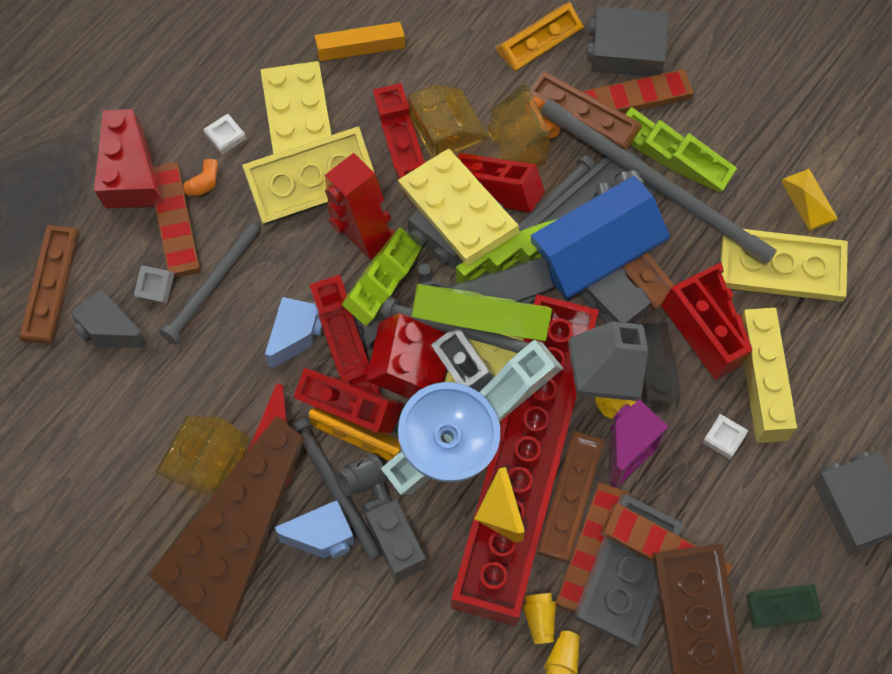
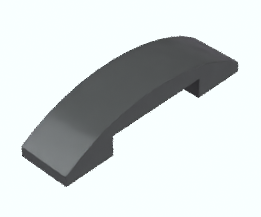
M539 257L516 264L512 268L459 284L447 285L443 288L478 292L485 296L518 301L552 288L553 283L547 261L544 257Z

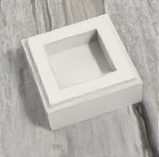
M229 114L203 129L205 136L221 155L246 140L245 133Z
M720 414L705 437L703 444L731 460L748 430Z

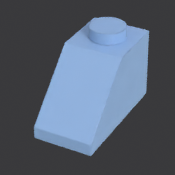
M282 297L265 352L269 367L274 368L314 345L316 335H322L323 330L313 303Z
M337 500L275 527L281 543L322 558L330 555L332 558L340 557L348 553L350 547L355 545L353 534Z

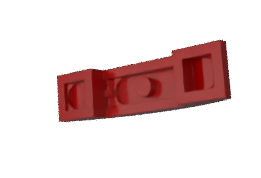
M402 83L373 89L385 142L398 180L426 163L413 127L410 108Z
M340 274L309 284L321 327L340 380L380 394L377 385L366 381L369 362L353 315L341 305L347 297V293Z

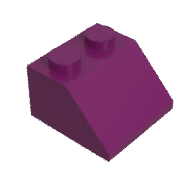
M640 399L631 407L628 404L623 406L614 416L616 422L610 428L612 434L609 440L610 486L618 488L659 449L669 427Z

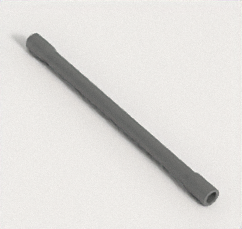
M549 99L543 105L540 111L542 116L560 128L566 129L627 171H637L645 183L741 246L745 252L763 264L768 265L776 254L777 250L757 236L748 233L575 118L571 112L553 100Z

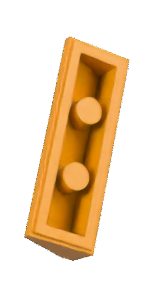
M568 2L499 44L495 49L506 63L516 71L581 30L584 26L572 4Z
M400 22L315 35L319 62L405 48V34Z
M316 407L309 412V419L314 428L369 453H373L384 460L390 461L402 451L399 440L386 433L374 432Z

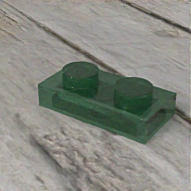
M815 584L749 592L746 595L753 629L818 621L823 618Z

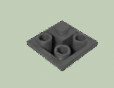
M611 321L570 337L568 345L576 395L638 401L641 398L648 355L642 324Z

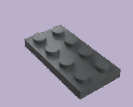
M627 494L619 497L617 503L679 535L682 522ZM604 537L573 619L632 648L638 647L658 593L654 563Z

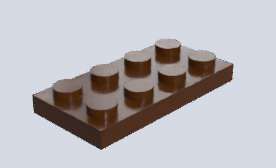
M722 543L652 553L671 673L744 674Z

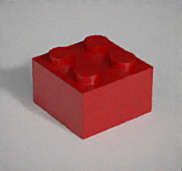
M402 313L380 321L366 381L408 399L429 385L444 382L446 366L431 344L446 333Z

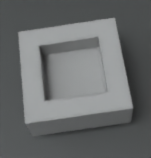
M141 265L134 296L167 303L174 273Z

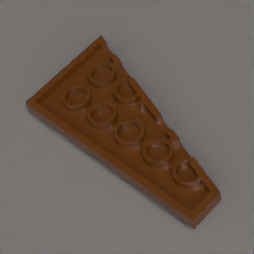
M278 416L274 418L149 574L150 578L223 641H227L229 638L233 619L236 612L240 609L249 578H252L271 528L269 525L275 510H278L284 486L288 477L291 476L305 439Z

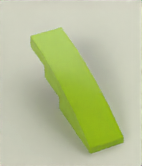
M633 107L625 114L642 125L641 130L630 144L631 146L665 167L720 193L724 190L737 169L734 165L690 133L683 137L661 120L656 124Z
M556 220L540 223L520 231V233L469 266L464 262L456 267V282L459 284L479 278L487 271L492 274L512 268L518 262L523 263L543 257L531 243V234Z
M399 227L365 269L341 305L366 326L374 319L382 303L391 296L398 282L408 273L422 246H419L405 230Z
M417 284L411 316L480 331L546 341L552 309L547 306L519 303L512 299L485 296L478 292Z

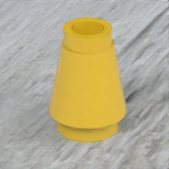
M552 593L525 596V605H522L534 645L553 643L556 601H552Z
M571 631L560 632V636L544 665L545 674H578L580 636Z

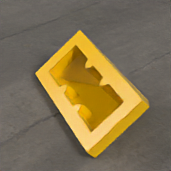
M810 169L782 179L783 186L809 231L837 221L838 218Z
M504 467L498 470L474 519L517 543L523 541L525 530L507 469Z

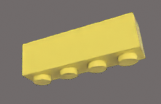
M776 308L746 309L741 319L753 350L743 364L756 443L789 441L797 429L777 310Z

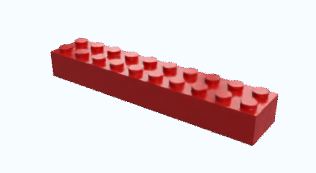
M536 294L534 305L547 306L552 309L546 341H536L542 342L563 369L501 420L499 446L495 456L488 465L474 515L475 518L498 470L506 467L525 530L523 541L516 543L473 519L451 597L450 609L515 627L517 626L577 396L568 340L570 337L593 329L599 312L597 309ZM524 338V341L528 343H531L533 340H535Z

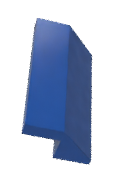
M635 175L531 234V243L549 263L552 282L567 300L670 239V234L653 195Z

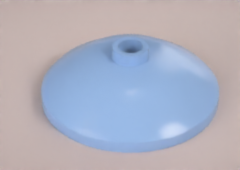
M442 382L419 390L409 399L400 415L398 440L405 458L418 472L428 478L441 482H459L476 476L490 464L499 446L500 425L494 408L481 393L463 384ZM444 434L450 435L452 442L444 443L441 440V436Z

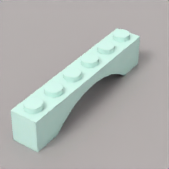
M533 340L509 360L502 370L479 393L490 402L500 422L559 373L563 367L542 342ZM444 434L441 436V440L444 443H451L452 437ZM402 451L381 468L400 495L413 494L431 479L413 468Z

